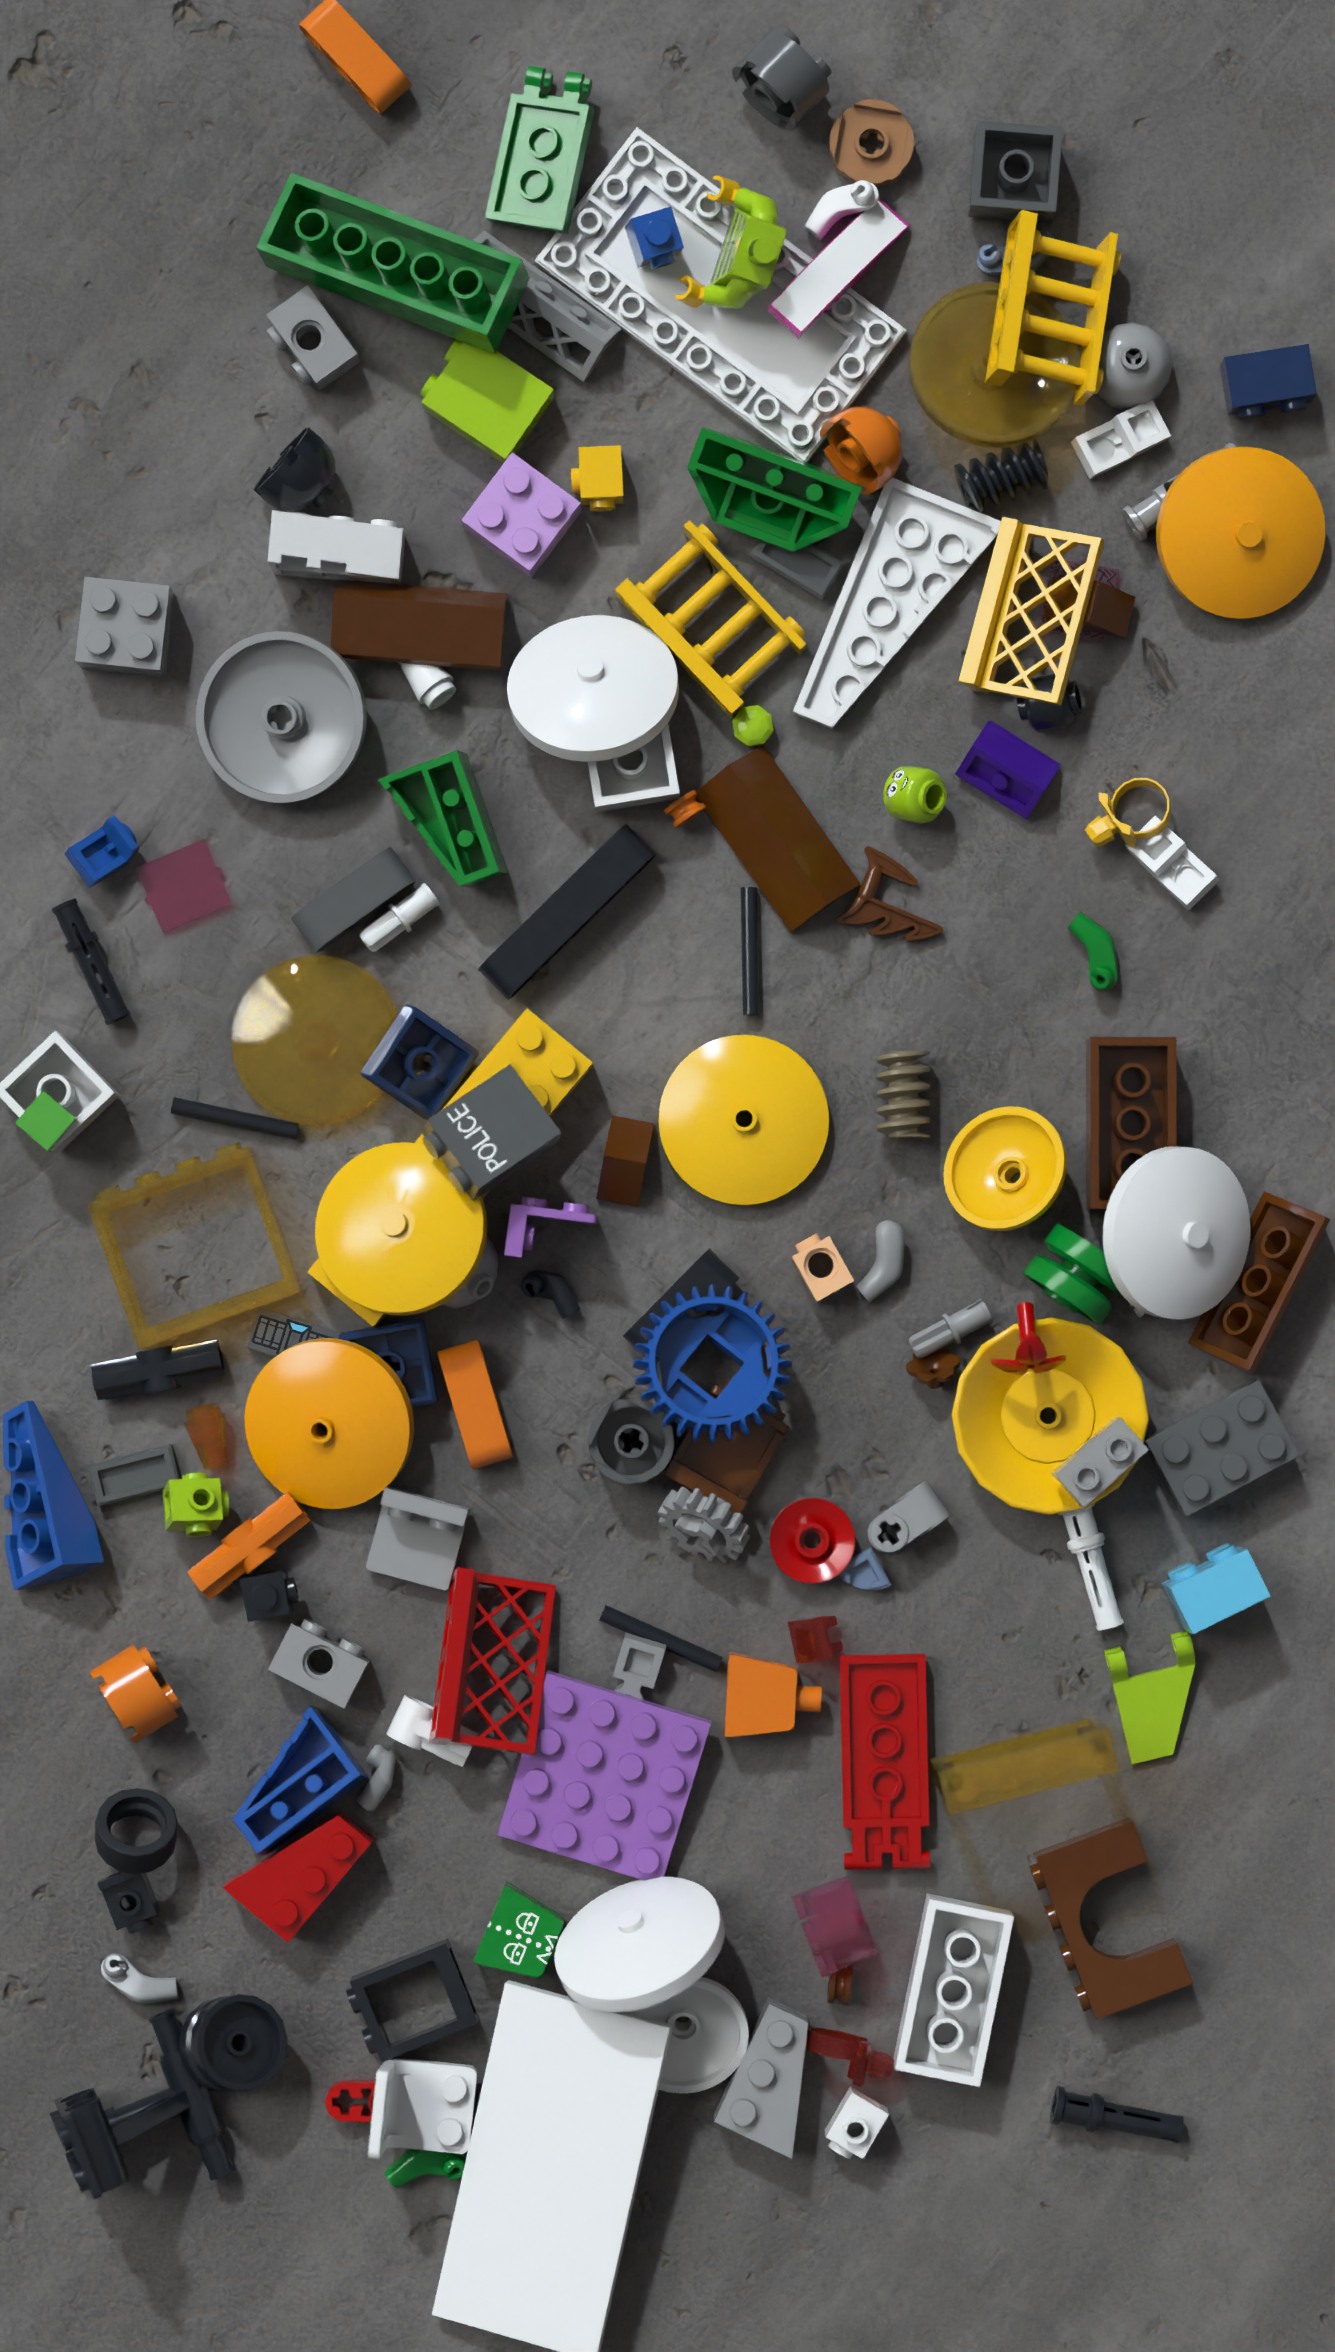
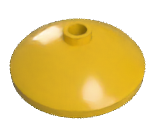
M1009 1106L992 1109L971 1120L952 1142L944 1164L945 1190L955 1210L971 1224L991 1231L1017 1229L1039 1218L1056 1200L1066 1176L1067 1155L1060 1134L1040 1114L1022 1107ZM1016 1173H1021L1019 1180L1011 1183L1012 1176Z

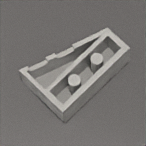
M768 1997L748 2039L746 2052L739 2066L732 2073L714 2112L715 2123L791 2159L793 2157L808 2031L807 2015Z

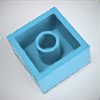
M1226 1543L1207 1552L1208 1561L1198 1566L1187 1562L1167 1572L1170 1579L1161 1584L1184 1630L1195 1634L1270 1597L1248 1549Z

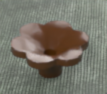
M942 1347L923 1358H917L913 1353V1360L907 1363L906 1369L910 1376L917 1377L919 1383L927 1384L932 1389H938L944 1385V1382L954 1377V1371L960 1367L961 1362L959 1356L950 1354L948 1348Z

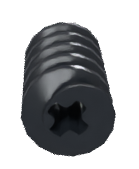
M1035 437L1033 438V450L1024 440L1017 444V455L1009 446L1003 447L1001 450V461L993 452L986 453L985 467L977 458L970 459L969 473L960 463L954 465L956 480L966 506L968 507V504L973 503L980 513L984 511V498L989 497L997 507L1000 506L1001 492H1005L1014 501L1016 500V487L1021 486L1027 495H1031L1032 481L1037 480L1044 490L1048 489V470Z

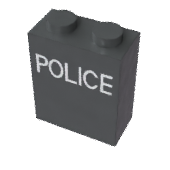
M509 1064L430 1117L423 1128L422 1134L424 1137L422 1141L430 1155L435 1159L441 1158L450 1170L448 1176L454 1187L462 1194L466 1192L471 1200L474 1201L554 1147L562 1132Z

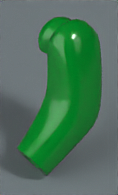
M1080 911L1067 929L1084 944L1088 951L1089 980L1092 987L1100 991H1108L1115 986L1118 980L1117 958L1113 937L1105 928Z
M408 2149L384 2171V2174L396 2189L426 2174L448 2176V2179L458 2180L462 2178L467 2156L464 2153Z

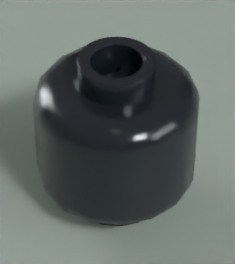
M1056 675L1031 678L1038 691L1051 693ZM1068 679L1061 706L1017 697V707L1021 720H1029L1030 725L1037 732L1069 727L1075 722L1076 715L1082 713L1081 695L1075 680L1070 681Z

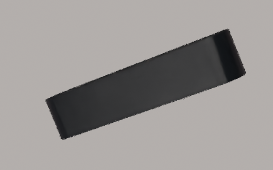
M625 824L483 962L478 971L507 1000L511 999L653 860L656 853Z

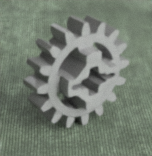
M681 1487L678 1492L672 1489L658 1511V1515L661 1516L658 1521L659 1525L667 1527L665 1534L669 1537H676L678 1539L677 1545L689 1553L691 1552L692 1555L696 1556L699 1552L704 1554L708 1561H712L715 1556L723 1563H726L729 1557L736 1560L750 1538V1535L747 1534L749 1525L740 1522L743 1518L741 1513H732L729 1510L731 1507L730 1503L716 1497L713 1493L706 1497L698 1488H695L693 1493L685 1487Z

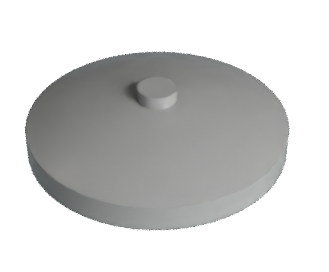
M275 631L256 634L241 640L227 649L211 666L198 694L196 729L207 761L219 777L229 786L248 797L271 803L297 802L307 800L327 791L350 770L358 757L365 737L367 721L366 703L355 673L334 649L304 634Z

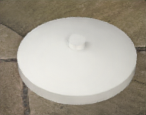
M590 615L559 622L533 637L518 653L512 664L508 676L507 694L511 715L516 726L533 745L544 752L563 759L583 762L603 761L629 754L641 748L664 729L677 705L679 682L677 667L672 653L654 632L641 624L625 618Z
M1170 1146L1154 1150L1142 1156L1126 1170L1116 1184L1107 1205L1103 1224V1250L1107 1268L1114 1284L1131 1305L1152 1316L1169 1319H1187L1209 1311L1226 1297L1242 1272L1250 1242L1249 1209L1238 1179L1223 1161L1211 1153L1201 1149Z
M658 1877L632 1881L598 1896L570 1920L556 1945V1971L568 1995L585 2007L605 2012H627L647 2008L676 1996L706 1973L722 1948L725 1936L724 1920L715 1898L708 1890L693 1881L677 1877Z

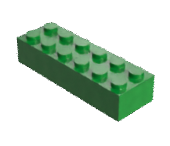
M293 173L290 174L256 247L267 268L496 354L530 279L523 260Z

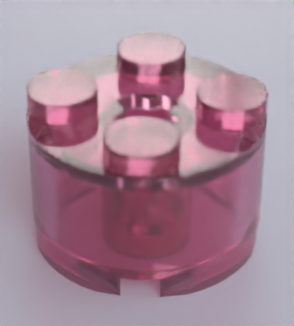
M848 1876L791 1896L799 1919L808 1918L809 1920L801 1924L809 1947L812 1950L817 1948L820 1950L813 1953L821 1978L878 1956L869 1927L866 1924L860 1903Z

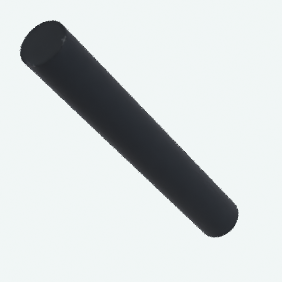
M742 887L743 1015L756 1016L760 1015L758 888Z
M174 1097L172 1102L171 1114L293 1140L297 1139L299 1123Z
M605 1605L599 1621L626 1633L665 1644L666 1651L713 1672H717L723 1658Z

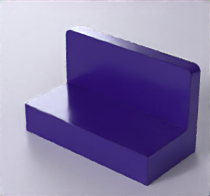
M988 721L955 772V775L1027 819L1056 774L1060 764L993 721Z

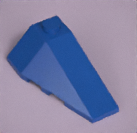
M25 1401L3 1414L4 1467L11 1472L10 1495H4V1509H11L12 1535H5V1551L14 1590H23L78 1576L104 1562L102 1545L98 1538L95 1521L34 1401Z

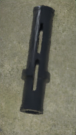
M74 898L52 908V911L56 915L68 943L65 945L67 952L74 954L87 985L104 1016L105 1023L109 1025L127 1017L131 1013L127 1009L113 975L96 943L99 937L96 931L91 932L77 904L78 901ZM74 925L77 926L90 953V958L86 957L73 929ZM93 965L96 966L110 995L109 998H106L92 969Z

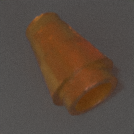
M218 1403L202 1405L187 1410V1421L184 1422V1425L199 1459L202 1461L203 1469H213L228 1464L226 1413L220 1411Z

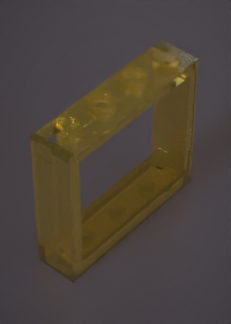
M240 1142L223 1146L215 1150L216 1158L202 1163L199 1156L175 1164L177 1172L161 1177L159 1171L145 1174L135 1179L136 1187L122 1192L119 1185L106 1188L101 1192L95 1193L97 1201L87 1204L138 1349H146L303 1292L251 1147L241 1148ZM243 1165L284 1279L148 1327L108 1213Z
M1095 1716L929 1759L940 1801L949 1815L1120 1771L1109 1728ZM1091 1727V1732L1078 1735V1728ZM953 1762L954 1767L945 1769L943 1764Z

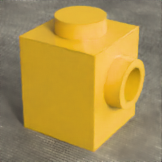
M621 445L578 447L579 468H571L572 494H580L581 505H590L591 511L615 510V504H624Z

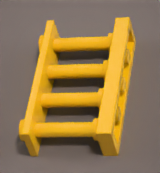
M1021 210L1008 226L985 383L1002 386L1012 374L1023 371L1075 384L1073 404L1082 406L1093 394L1099 392L1103 381L1104 372L1103 369L1099 368L1111 280L1118 270L1121 259V252L1116 250L1118 234L1110 232L1096 249L1041 236V232L1035 230L1038 214ZM1038 252L1093 266L1091 288L1035 275V271L1030 269L1031 256ZM1031 291L1088 306L1085 328L1029 314V310L1024 308L1025 296ZM1024 331L1082 345L1079 368L1023 354V350L1018 348L1020 334L1022 335Z
M689 520L683 525V533L690 541L645 583L639 581L634 585L626 578L615 589V596L643 626L654 632L667 645L673 658L732 719L744 707V701L740 698L744 693L742 688L787 646L790 645L800 655L806 648V643L802 639L806 633L790 616L784 620L715 547L719 543L718 539L704 524L696 527ZM703 553L719 571L675 613L671 614L668 612L663 616L652 605L657 601L655 596L697 556ZM732 584L748 602L704 644L700 645L697 643L692 647L682 636L686 631L684 627L728 585ZM761 615L777 633L733 675L729 676L726 674L721 678L711 667L715 662L713 658L757 616Z

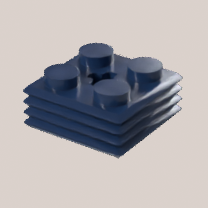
M406 1004L360 1071V1074L420 1117L428 1120L444 1108L478 1057L479 1052L418 1008ZM424 1054L422 1060L427 1064L423 1071L419 1069L413 1071L415 1065L412 1061L414 1057Z
M416 1319L342 1332L339 1335V1339L357 1343L371 1350L383 1360L384 1356L390 1355L392 1362H399L401 1370L395 1373L403 1383L412 1407L438 1402L424 1320Z

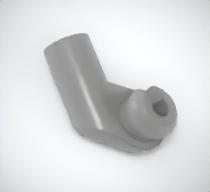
M380 1744L375 1745L366 1758V1763L377 1770L357 1798L360 1806L368 1811L376 1810L391 1788L394 1776L396 1756L391 1749L387 1751Z

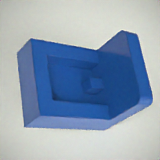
M113 815L106 820L100 829L68 848L64 855L87 886L91 888L129 864L139 850V846L130 827L121 823Z

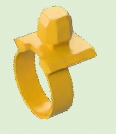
M1134 778L1123 783L1115 791L1112 800H1110L1108 794L1099 793V802L1106 816L1103 818L1100 816L1096 817L1088 824L1085 832L1095 847L1103 846L1114 840L1113 835L1118 832L1126 845L1135 849L1136 840L1155 837L1167 827L1171 818V802L1166 790L1157 781L1148 778ZM1137 786H1149L1158 789L1167 799V811L1163 820L1156 827L1147 831L1134 832L1131 826L1121 823L1115 818V808L1119 798L1126 791Z

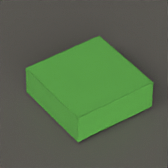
M43 1090L15 1124L50 1152L75 1123L77 1118Z

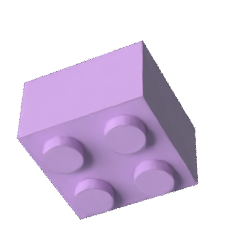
M512 452L462 518L461 522L465 531L532 579L582 512L581 502Z

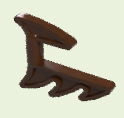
M867 846L864 849V853L868 858V870L858 895L850 908L836 918V923L860 925L884 918L885 921L878 927L872 928L869 934L871 936H882L914 927L913 931L904 936L905 941L921 940L940 934L943 931L942 926L874 898L883 875L915 887L918 881L905 867L895 860Z

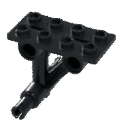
M175 2009L166 2010L149 2018L163 2053L159 2056V2063L169 2088L114 2110L113 2106L104 2110L101 2099L97 2096L94 2088L83 2090L66 2098L60 2097L54 2100L57 2110L51 2112L50 2116L65 2151L72 2149V2151L65 2153L68 2164L81 2193L89 2190L94 2200L102 2197V2193L119 2187L131 2179L118 2146L127 2143L126 2141L148 2129L178 2116L181 2118L189 2142H192L193 2145H198L209 2172L210 2180L219 2179L236 2170L222 2137L225 2133L223 2119H218L208 2090L194 2082L183 2067L179 2053L181 2027L176 2018Z

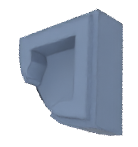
M871 1547L853 1556L847 1567L838 1575L843 1581L858 1589L881 1590L891 1586Z

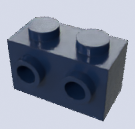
M1309 344L1224 357L1220 364L1227 414H1239L1241 420L1262 417L1265 415L1266 409L1281 407L1282 413L1301 411L1306 409L1307 403H1311L1317 395Z

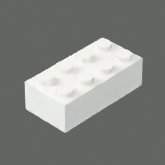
M926 1894L893 2057L895 2070L980 2087L1014 1915L1010 1910Z

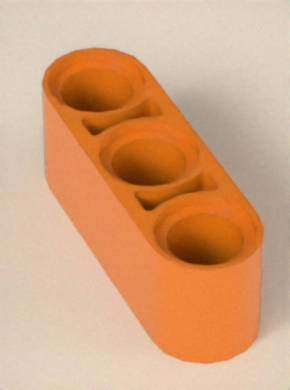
M324 0L298 24L307 39L378 114L381 115L412 87L411 82L401 69L336 0Z
M479 1339L437 1351L472 1470L514 1458Z

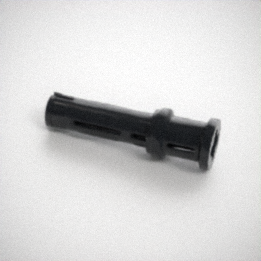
M1063 2086L1056 2087L1050 2112V2123L1053 2125H1058L1060 2122L1085 2126L1086 2131L1089 2132L1098 2131L1101 2127L1163 2139L1174 2143H1179L1181 2139L1184 2121L1182 2115L1177 2116L1106 2102L1104 2097L1098 2093L1086 2096L1066 2092Z

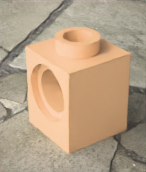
M816 1233L795 1245L799 1253L792 1256L791 1259L815 1302L854 1281L830 1236L821 1240ZM824 1253L830 1257L833 1268L827 1277L818 1278L810 1273L808 1262L812 1255Z

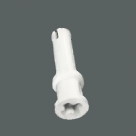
M1094 1503L1086 1509L1058 1513V1515H1062L1070 1538V1541L1067 1542L1068 1550H1071V1553H1076L1085 1588L1097 1624L1096 1628L1100 1631L1119 1626L1124 1622L1119 1612L1112 1582L1102 1553L1101 1546L1104 1545L1105 1536L1104 1533L1098 1531L1092 1507L1095 1505Z

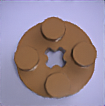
M875 99L862 100L855 103L853 107L848 108L843 114L841 113L833 123L829 139L830 156L836 172L853 184L860 180H866L876 187L894 183L911 161L914 149L913 130L910 124L908 125L907 120L901 115V111L888 102ZM869 133L877 134V141L884 143L883 148L876 149L874 154L866 153V148L859 144L860 139L867 140Z

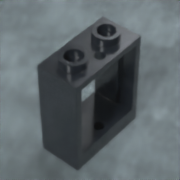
M448 1938L352 1976L350 1980L352 1988L346 1990L353 2012L355 2014L362 2012L368 2027L362 2030L366 2046L370 2054L378 2053L381 2062L474 2026L479 2021V2016ZM434 1960L456 2018L389 2044L367 1986Z

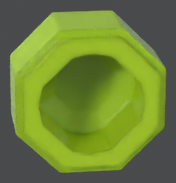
M759 705L742 707L732 720L734 739L747 748L764 746L774 731L771 714Z

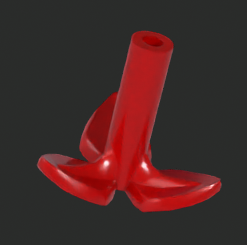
M1023 1302L1017 1305L1020 1344L1016 1351L1015 1360L991 1359V1364L1002 1371L1012 1374L1023 1375L1028 1369H1032L1034 1373L1039 1374L1056 1368L1066 1360V1356L1046 1358L1047 1351L1044 1343L1036 1335L1034 1305L1030 1302Z

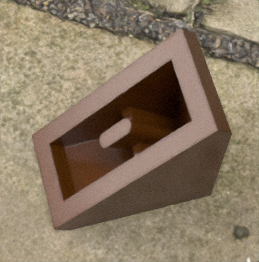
M1053 577L1051 586L1063 577ZM1095 580L1082 629L1125 639L1136 597ZM1071 583L1053 595L1061 612L1076 603L1078 592ZM1047 601L1043 619L1051 620L1056 615ZM1069 618V619L1067 620V622H1068L1069 625H1070L1071 618Z
M612 1115L596 1199L638 1207L654 1123Z

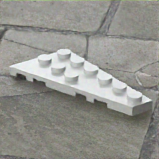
M891 478L882 489L792 714L833 729L996 538L1001 521Z

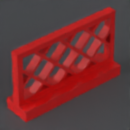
M457 1567L453 1571L449 1585L429 1743L442 1745L451 1743L532 1756L535 1754L556 1585L475 1573L474 1569ZM479 1584L495 1586L506 1601L488 1614L477 1600ZM506 1588L520 1591L511 1596ZM526 1591L544 1594L542 1612L529 1620L515 1601ZM509 1605L524 1626L506 1638L491 1618ZM477 1611L482 1619L474 1624L475 1612ZM541 1619L540 1632H538L533 1624ZM486 1623L500 1641V1644L482 1656L472 1643L473 1631ZM528 1629L537 1641L538 1648L537 1654L524 1662L510 1644V1641ZM504 1647L518 1665V1668L503 1680H500L486 1660ZM471 1652L477 1661L469 1666ZM536 1661L533 1674L528 1666ZM480 1665L495 1686L479 1698H476L466 1685L467 1674ZM522 1671L533 1687L531 1697L519 1705L504 1684ZM498 1689L513 1710L495 1723L480 1702ZM466 1695L471 1704L463 1709L464 1697ZM530 1703V1711L528 1717L526 1713L523 1711V1708ZM475 1707L490 1728L478 1737L460 1734L462 1716ZM516 1713L527 1727L525 1744L509 1742L499 1728L500 1725ZM493 1731L499 1740L484 1737Z

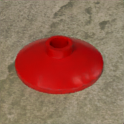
M804 1498L790 1503L777 1515L770 1531V1550L776 1564L787 1576L803 1583H822L839 1575L849 1564L855 1548V1533L850 1519L837 1505L821 1498ZM808 1532H816L820 1536V1543L817 1547L808 1548L805 1546L804 1536Z

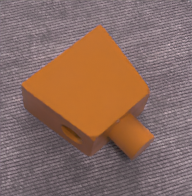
M729 1652L725 1737L794 1730L795 1711L821 1712L822 1687L797 1685V1667Z

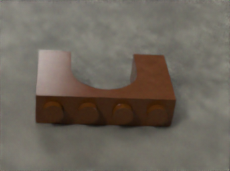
M1129 1817L1033 1852L1036 1864L1030 1865L1029 1868L1037 1889L1046 1888L1051 1904L1044 1906L1053 1931L1060 1928L1062 1930L1066 1944L1059 1948L1067 1970L1076 1969L1082 1985L1076 1986L1074 1989L1083 2012L1091 2009L1092 2014L1097 2020L1193 1984L1179 1944L1174 1938L1131 1954L1111 1955L1091 1946L1082 1933L1080 1908L1090 1888L1108 1876L1148 1862L1134 1823Z

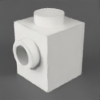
M850 2086L824 2130L826 2138L831 2140L828 2146L845 2158L851 2159L852 2155L855 2154L863 2159L889 2116L888 2108Z

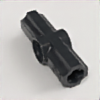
M207 1340L173 1348V1345L136 1352V1356L91 1365L92 1381L98 1400H109L143 1392V1395L180 1388L181 1384L225 1375L224 1361L218 1340Z

